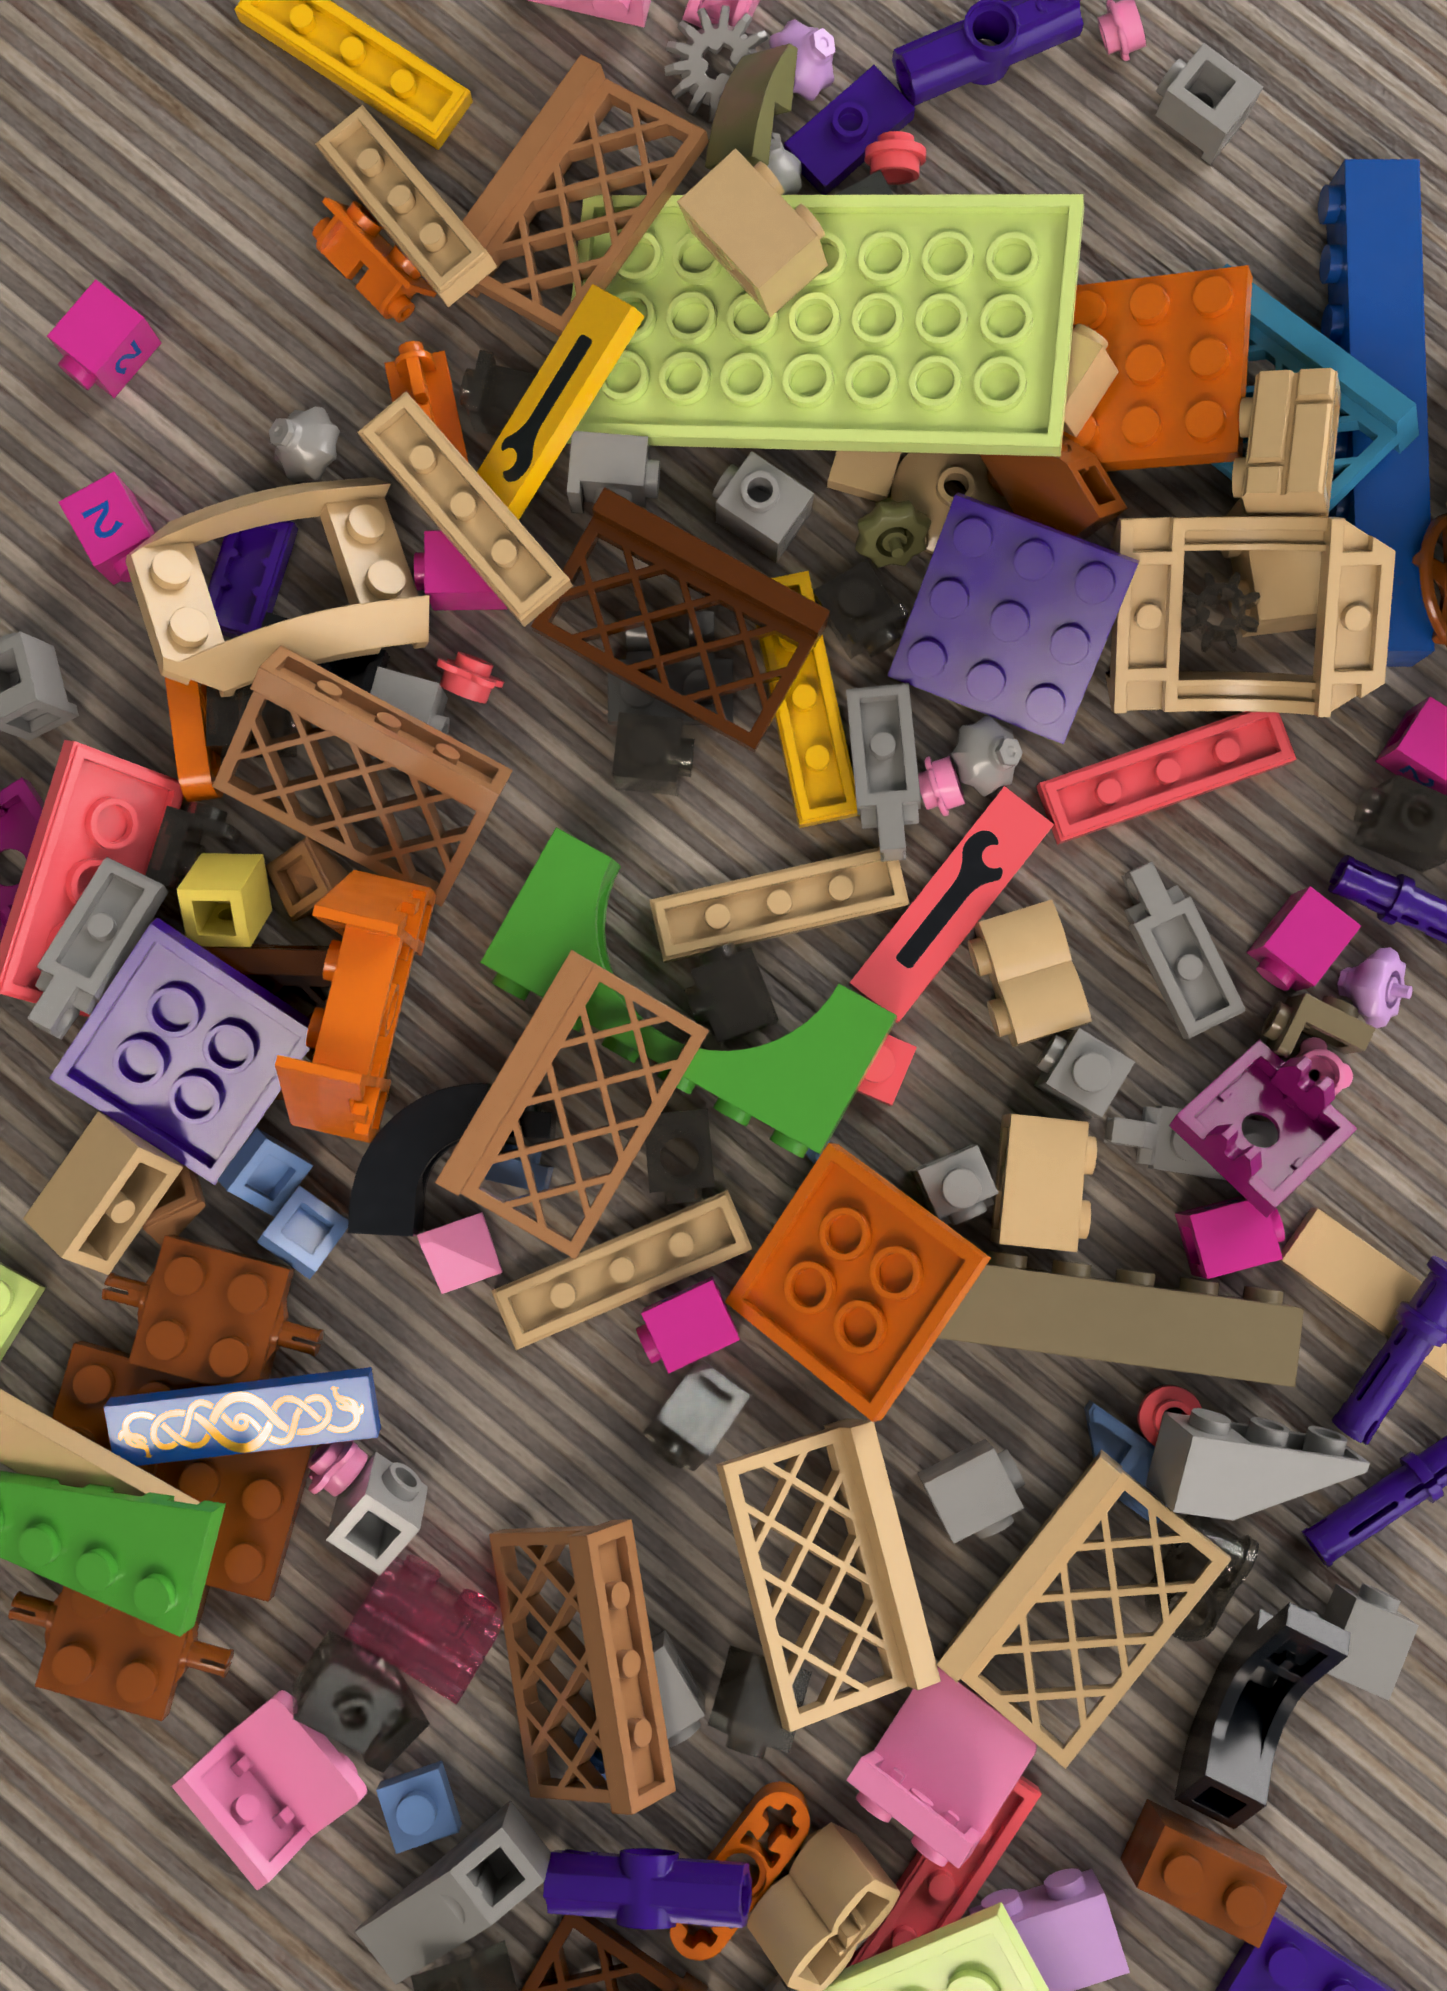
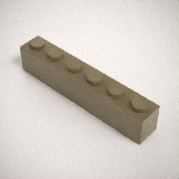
M989 1251L988 1256L991 1259L938 1336L940 1339L1295 1387L1304 1308L1283 1303L1284 1291L1244 1286L1243 1298L1219 1294L1220 1283L1214 1281L1180 1277L1179 1289L1155 1286L1156 1274L1117 1268L1116 1278L1111 1280L1090 1277L1092 1265L1053 1259L1052 1270L1045 1271L1026 1268L1028 1256Z

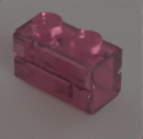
M408 1555L405 1561L396 1557L377 1578L344 1636L457 1705L495 1642L503 1626V1621L494 1616L497 1607L483 1595L470 1589H463L459 1595L438 1582L441 1577L440 1571L426 1560L415 1555Z

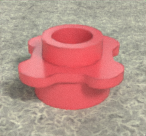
M458 651L455 660L447 658V661L438 659L436 664L444 669L440 681L442 688L475 702L486 704L491 690L495 686L502 688L504 684L503 680L491 675L494 667L493 664L464 652Z

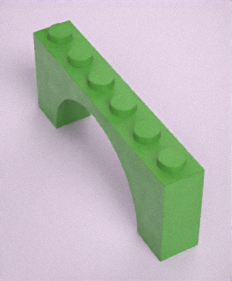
M556 827L480 962L497 972L491 983L523 1001L526 1000L530 991L543 998L571 950L614 974L606 947L605 923L609 896L621 866L611 857ZM599 982L586 1004L590 1024L599 1030H604L631 1023L624 996ZM838 984L830 998L817 1013L803 1025L775 1041L743 1050L718 1051L699 1048L676 1088L690 1095L696 1085L718 1097L713 1106L715 1110L746 1127L752 1116L775 1129L769 1139L770 1141L801 1158H804L809 1148L821 1154L894 1026L897 1015ZM635 1010L638 1021L644 1019ZM579 1016L572 1028L578 1032L583 1027L581 1016ZM652 1025L640 1028L647 1057L657 1063L676 1059L685 1045L667 1037ZM633 1030L605 1037L601 1044L633 1063L639 1057ZM670 1069L660 1071L657 1077L664 1080Z

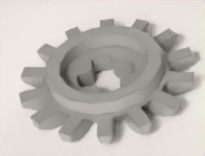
M724 5L721 7L718 24L711 23L705 8L698 9L697 14L702 28L696 30L682 20L677 28L687 37V42L668 41L666 51L680 56V61L664 66L665 76L681 75L682 81L671 91V94L675 100L686 92L693 96L686 111L692 116L696 114L702 103L710 106L708 122L712 123L719 100L730 76L726 73H720L716 80L707 76L709 63L703 58L704 54L707 51L718 54L725 47L732 52L730 64L735 68L743 56L757 53L755 47L768 40L765 30L752 34L749 37L745 34L752 21V17L747 13L737 22L735 27L728 25L730 7Z

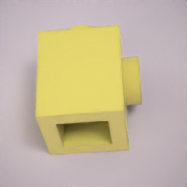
M201 853L177 888L185 935L200 946L251 947L272 912L263 854Z

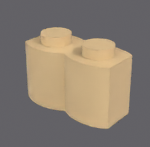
M1052 899L977 923L974 927L976 938L968 940V948L977 975L981 977L988 974L992 983L996 999L987 1001V1007L993 1028L998 1037L1008 1035L1012 1047H1016L1092 1022L1085 993L1072 962L1065 932Z
M831 1822L822 1829L813 1832L804 1840L800 1853L792 1864L789 1874L771 1884L752 1911L747 1927L787 1987L797 1991H823L845 1969L856 1950L857 1944L872 1934L886 1919L897 1902L901 1891L857 1834Z

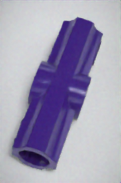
M1080 0L978 1L970 7L964 20L893 50L892 63L901 93L913 106H916L970 82L978 85L996 83L1004 77L1010 65L1080 36L1084 25L1080 10ZM989 39L997 43V45L987 46L977 40Z
M631 1848L621 1850L620 1854L565 1849L555 1850L550 1854L544 1881L543 1898L546 1900L547 1913L615 1918L617 1919V1925L626 1928L669 1929L676 1927V1923L694 1924L704 1927L743 1928L748 1923V1914L752 1902V1878L748 1862L679 1858V1852L667 1849Z

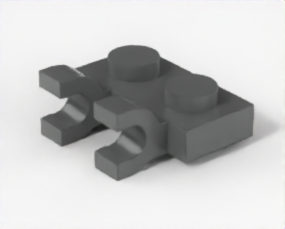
M626 611V619L641 615L640 611ZM695 611L704 643L714 641V611ZM689 621V648H690V647H694V646H697V645H696L695 638H694V635H693V631H692V628H691V624H690V621ZM641 626L627 630L626 659L618 660L630 665L651 659L652 651L645 627ZM714 652L707 654L716 686L733 682V659H714ZM700 656L664 666L670 689L685 696L709 689ZM657 668L642 672L660 682ZM608 673L609 725H703ZM733 693L720 696L726 719L733 723ZM712 699L698 703L716 713Z

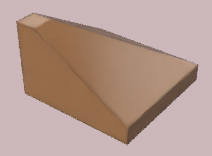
M309 837L304 838L265 866L292 922L312 914L314 905L349 874L320 843Z
M180 1162L178 1163L183 1166V1169L142 1226L143 1230L160 1246H162L165 1235L172 1234L178 1236L206 1206L198 1174Z

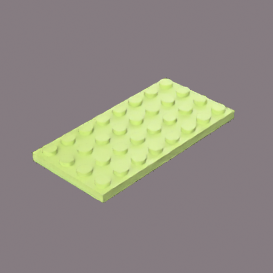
M1084 194L781 195L793 209L800 204L804 205L820 223L825 233L820 243L828 266L772 317H769L691 233L677 202L684 195H671L605 289L610 294L634 306L645 317L574 430L648 437L649 446L1061 457L1084 216ZM603 195L583 199L581 222L606 215ZM611 195L615 213L638 207L646 195ZM610 232L579 240L577 247L579 262L582 263L603 257L612 245ZM573 282V290H572L571 302H572V300L574 299V297L576 296V291H575L574 282ZM572 435L566 444H571Z

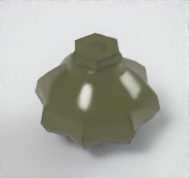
M886 498L875 503L872 512L858 519L859 534L855 550L859 554L870 558L877 568L891 564L906 566L913 556L927 549L926 534L931 520L926 514L916 510L909 500L896 502L891 498Z

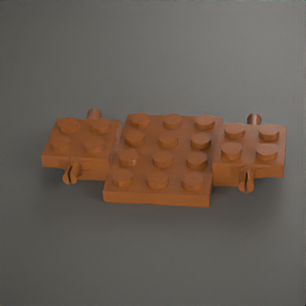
M165 1235L155 1271L146 1283L119 1276L112 1272L104 1285L111 1287L102 1290L103 1300H111L138 1308L139 1326L131 1354L85 1341L74 1343L52 1418L112 1452L104 1412V1405L109 1398L269 1379L276 1352L280 1346L316 1357L321 1344L315 1342L323 1340L324 1330L287 1321V1296L294 1275V1268L180 1236ZM316 1445L137 1466L199 1502L206 1500L226 1503L195 1625L179 1637L63 1586L62 1592L55 1601L18 1591L11 1603V1606L14 1608L9 1610L8 1618L44 1627L46 1630V1648L35 1687L163 1721L170 1713L178 1681L188 1668L225 1678L232 1663L230 1661L233 1659L234 1649H226L198 1641V1628L210 1586L267 1602L274 1597L310 1470L307 1464L315 1452Z

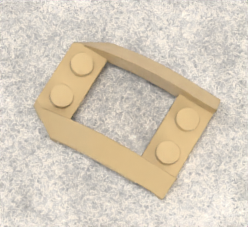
M374 477L294 484L246 494L172 520L127 555L125 562L161 676L185 685H189L190 680L219 690L222 698L234 696L237 689L252 684L261 664L280 645L316 665L341 659L379 654L383 647L412 644L414 649L425 648L429 642L430 595L419 596L385 500L391 483ZM320 516L349 605L301 615L224 641L194 547L232 533L259 526Z
M1193 516L1118 519L1110 548L1114 549L1115 552L1139 560V564L1112 626L1110 673L1105 674L1111 711L1113 713H1127V711L1163 710L1164 712L1249 711L1331 717L1333 710L1354 697L1362 698L1385 684L1396 551L1346 521L1345 518ZM1185 551H1322L1313 675L1228 671L1179 672Z

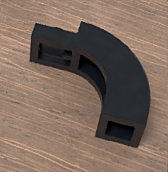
M470 1083L437 1090L406 1106L379 1131L362 1157L355 1175L349 1206L348 1233L411 1237L423 1233L425 1192L429 1176L439 1159L449 1149L458 1144L492 1084ZM542 1103L527 1106L519 1118L523 1137L555 1139L557 1114L541 1112ZM513 1130L509 1137H515Z
M1290 1602L1275 1616L1262 1609L1257 1611L1241 1629L1226 1651L1197 1710L1185 1746L1174 1800L1232 1829H1236L1266 1807L1273 1760L1285 1724L1303 1694L1315 1682L1348 1657L1351 1633L1324 1620L1316 1612L1300 1608Z

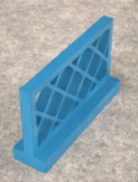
M1226 264L1223 268H1227V267H1231V266H1230L1229 264ZM1252 282L1248 362L1266 359L1275 366V370H1291L1294 373H1298L1300 369L1332 368L1337 371L1341 391L1338 432L1360 430L1373 440L1358 457L1335 459L1333 475H1340L1332 481L1330 512L1392 449L1400 454L1419 436L1416 403ZM1246 386V397H1253L1254 386ZM1243 438V443H1248V438ZM1234 462L1211 463L1232 480Z

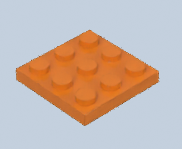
M1244 265L1077 285L1073 329L1076 324H1082L1104 337L1109 344L1106 351L1119 372L1078 436L1074 437L1063 431V435L1094 453L1106 472L1234 462L1235 458L1242 457L1243 438L1240 437L1239 411L1241 400L1243 397H1246L1253 280L1249 266Z
M828 1143L728 1295L725 1303L869 1420L876 1422L884 1418L991 1257L842 1146Z

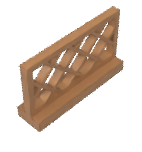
M581 54L462 221L487 250L497 265L494 271L467 293L475 298H478L480 293H483L560 337L591 285L594 284L605 290L709 143L706 130L606 79L601 64ZM613 105L632 115L634 127L600 136L598 127ZM667 136H673L683 142L673 157L649 162L646 142ZM638 145L641 160L640 166L607 174L604 159L605 153ZM595 156L599 177L565 186L564 175L572 163ZM645 183L647 195L640 205L615 213L611 192ZM603 195L605 216L572 224L569 203ZM560 206L564 227L530 235L529 224L538 211ZM610 232L612 245L605 255L580 263L576 241ZM567 244L571 266L537 274L534 253ZM525 256L528 277L504 284L492 278L503 261ZM574 282L576 296L562 316L543 306L541 291ZM531 294L532 300L527 298L525 295Z
M280 645L261 664L250 687L253 690L212 787L381 876L431 887L436 894L435 904L442 907L513 770ZM267 700L290 711L298 733L275 739L271 738L261 715ZM311 723L314 724V725H316V726H318V727H317V728H312ZM252 734H254L257 743L248 745ZM336 736L348 742L357 763L330 770L318 740ZM304 744L316 774L289 780L277 750ZM262 754L275 784L258 788L235 776L242 759ZM370 755L376 757V759L371 760ZM395 767L408 774L415 794L388 801L376 771ZM362 775L374 804L347 811L335 782ZM321 785L333 814L315 818L302 811L294 792ZM453 798L475 810L476 813L470 825L445 831L434 802ZM421 806L431 835L404 841L393 812ZM379 816L390 844L372 848L360 842L352 822ZM461 841L454 854L450 843ZM437 847L446 869L440 883L416 871L409 853Z
M571 950L435 1183L457 1196L459 1194L464 1195L576 1260L709 1030ZM599 982L624 996L631 1023L592 1032L586 1004ZM633 1001L658 1016L638 1021ZM581 1016L585 1035L566 1039L577 1019ZM668 1021L690 1034L676 1059L649 1065L640 1028ZM633 1030L642 1068L604 1077L595 1040ZM588 1042L597 1080L559 1089L552 1063L560 1049ZM670 1069L656 1092L652 1073ZM547 1072L551 1092L533 1096ZM645 1075L651 1103L644 1115L616 1122L607 1085ZM600 1088L609 1124L571 1134L562 1097ZM554 1100L563 1137L526 1146L519 1118L525 1108ZM637 1126L623 1149L619 1131ZM513 1130L518 1149L500 1153ZM611 1133L618 1156L612 1170L608 1173L583 1179L574 1142ZM566 1145L575 1181L538 1191L529 1154ZM520 1157L530 1193L503 1200L480 1187L492 1164ZM603 1184L590 1206L586 1188ZM578 1190L584 1217L572 1238H569L547 1225L540 1200ZM532 1202L536 1218L518 1209L516 1206Z
M632 1519L610 1520L596 1526L502 1529L490 1533L489 1537L530 1797L610 1803L613 1814L633 1815L675 1792L676 1787ZM567 1544H569L574 1578L558 1561ZM514 1546H520L537 1565L529 1581L518 1570ZM547 1578L566 1598L558 1614L539 1594ZM529 1611L547 1631L540 1646L528 1635L526 1617ZM576 1611L580 1614L584 1644L568 1627ZM558 1645L577 1666L569 1681L550 1660ZM539 1678L558 1699L551 1713L547 1711L538 1699L536 1683ZM587 1679L591 1682L595 1712L579 1694ZM568 1712L587 1733L580 1748L560 1726ZM549 1745L554 1748L569 1766L562 1779L551 1778L547 1756ZM597 1747L602 1750L606 1780L589 1761Z

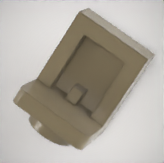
M1304 993L1287 998L1285 1003L1277 1002L1268 1014L1261 1034L1268 1038L1265 1045L1278 1057L1284 1058L1292 1053L1301 1033L1311 1038L1316 1037L1324 1040L1328 1047L1342 1054L1363 1052L1366 1050L1376 1028L1357 1019L1359 1016L1358 1009L1341 999L1324 996L1321 1001Z

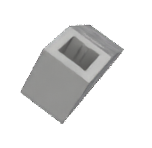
M1193 1408L1190 1415L1164 1412L1145 1486L1173 1512L1233 1521L1367 1473L1370 1462L1346 1445L1348 1439L1344 1435L1331 1429L1309 1426L1307 1433L1290 1431L1285 1425L1266 1418L1252 1417L1249 1424L1231 1422L1225 1415L1212 1410Z
M510 1800L357 1927L355 1933L395 1985L492 1926L545 1881L551 1851Z

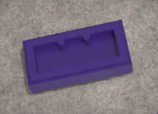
M873 65L784 142L783 147L801 161V174L821 195H827L865 162V148L869 144L876 142L880 134L889 131H900L914 118L915 107Z
M278 522L224 536L208 586L222 635L235 638L259 629L262 626L266 612L273 613L299 530L294 522Z

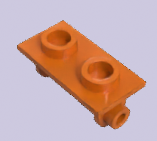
M327 197L323 199L322 203L334 216L332 219L329 217L323 218L314 227L312 235L317 240V250L347 279L352 280L364 264L369 268L355 288L385 319L394 318L398 323L405 321L414 311L415 305L411 299L416 292L433 298L436 296L437 293L421 277L422 275L397 245L392 247L379 234L382 227L366 207L356 201H353L348 206Z
M408 341L398 347L400 355L395 358V361L384 363L392 402L407 391L469 463L445 350L430 353L424 350L423 343L420 341Z

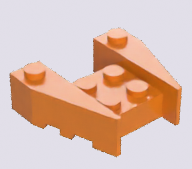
M353 870L314 905L312 916L341 934L343 938L342 941L333 939L326 954L323 980L331 981L332 983L326 1007H316L310 1019L306 1046L315 1049L312 1062L277 1055L275 1068L291 1125L371 1143L379 1133L392 1081L384 1077L414 955L422 956L436 900V894L431 887Z

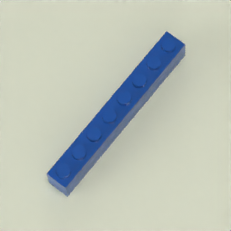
M1345 159L1331 182L1322 187L1318 202V220L1320 224H1326L1327 244L1322 250L1319 266L1320 281L1322 284H1328V305L1323 312L1321 333L1416 403L1419 436L1400 454L1392 449L1329 512V517L1345 518L1346 521L1396 551L1386 667H1413L1435 651V643L1432 641L1434 629L1423 602L1419 568L1412 563L1413 556L1421 550L1424 535L1431 523L1420 159ZM1360 430L1338 432L1335 459L1358 457L1373 440ZM1340 474L1333 475V480H1335Z

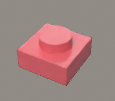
M888 1035L857 1092L892 1106L917 1047Z

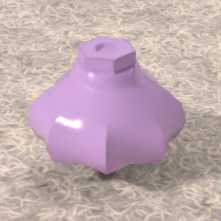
M794 19L788 21L781 32L770 36L769 45L771 49L790 43L798 48L793 93L799 94L806 100L813 101L821 89L830 87L834 81L832 67L835 52L834 37L824 28L819 30L818 28L807 27Z
M1391 947L1379 948L1359 966L1343 969L1337 984L1339 994L1351 999L1353 1006L1358 1009V1013L1365 1022L1375 1028L1386 1026L1391 1017L1398 1015L1401 998L1410 999L1413 988L1412 986L1405 985L1404 982L1406 963L1400 960L1398 952Z

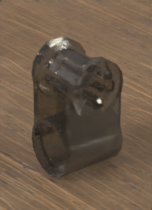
M1187 1514L1184 1519L1231 1556L1229 1564L1172 1634L1175 1638L1185 1642H1193L1208 1637L1216 1628L1217 1622L1236 1589L1250 1573L1259 1552V1543L1249 1535H1244L1241 1538L1213 1521L1211 1517ZM1189 1542L1171 1544L1169 1551L1162 1561L1165 1582L1194 1580L1210 1559ZM1156 1573L1148 1584L1158 1583ZM1179 1592L1167 1593L1168 1606L1171 1599ZM1159 1594L1145 1595L1146 1609L1150 1617L1159 1625L1163 1620Z

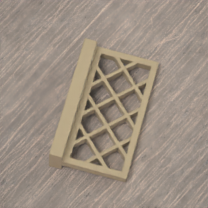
M846 1418L824 1425V1430L716 1464L782 1728L789 1732L906 1687L920 1690L941 1682L875 1424L871 1420ZM826 1446L832 1471L822 1491L819 1492L796 1478V1475L809 1451ZM789 1458L784 1470L773 1464ZM762 1468L779 1479L763 1512L745 1502L739 1474ZM791 1486L816 1501L800 1535L775 1521ZM837 1492L840 1504L833 1500ZM828 1509L845 1519L848 1536L838 1557L812 1543ZM749 1516L758 1521L754 1530H752ZM770 1529L795 1543L779 1578L762 1569L758 1554ZM808 1551L833 1566L817 1600L791 1586ZM853 1557L855 1558L857 1569L850 1565ZM845 1574L861 1582L865 1597L854 1623L829 1609ZM766 1582L774 1586L770 1597ZM787 1594L812 1609L796 1644L779 1636L775 1621ZM825 1617L849 1630L833 1666L808 1653ZM870 1622L872 1624L874 1634L867 1631ZM862 1639L878 1648L884 1671L883 1676L865 1683H860L846 1675ZM782 1648L791 1652L787 1662L785 1661ZM805 1660L829 1675L817 1701L797 1708L792 1684ZM842 1682L851 1687L838 1692Z
M1102 1449L945 1647L936 1664L955 1682L958 1683L960 1679L964 1681L1065 1769L1231 1561V1556L1179 1514L1171 1511L1159 1498L1122 1469L1123 1466ZM1124 1491L1148 1509L1151 1535L1111 1538L1108 1511ZM1156 1516L1176 1533L1159 1534ZM1101 1521L1104 1539L1086 1540ZM1189 1542L1210 1559L1194 1580L1165 1582L1160 1545ZM1153 1545L1158 1583L1118 1586L1113 1549ZM1105 1549L1110 1587L1071 1590L1068 1562L1077 1551ZM1060 1573L1063 1590L1046 1591ZM1184 1592L1169 1611L1167 1593ZM1159 1594L1163 1620L1153 1632L1124 1634L1119 1597ZM1111 1597L1116 1635L1077 1637L1072 1600ZM1064 1601L1069 1638L1030 1641L1027 1614L1036 1603ZM1020 1624L1022 1641L1005 1643ZM1143 1644L1128 1663L1126 1645ZM1118 1646L1121 1673L1112 1684L1083 1686L1079 1649ZM1070 1649L1075 1686L1037 1689L1032 1652ZM1023 1653L1028 1689L1001 1691L983 1676L981 1672L995 1655ZM1102 1696L1087 1714L1085 1697ZM1077 1698L1080 1724L1064 1744L1041 1725L1039 1700ZM1029 1701L1031 1716L1015 1702Z

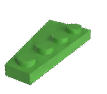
M0 1471V1558L180 1637L195 1625L226 1503L204 1500L196 1505L174 1501V1496L149 1492L143 1496L114 1493V1487L88 1484L80 1488L60 1485L58 1479Z

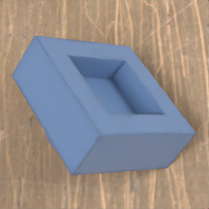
M256 1128L218 1178V1181L226 1191L275 1217L313 1165L303 1154Z
M505 1143L502 1153L518 1149L517 1145ZM542 1152L529 1154L538 1191L549 1188L554 1169L552 1166L539 1164ZM520 1157L492 1164L484 1178L528 1189Z
M299 1185L260 1236L257 1243L310 1280L347 1230L348 1219Z
M442 1761L379 1783L376 1792L396 1854L459 1833L462 1822Z

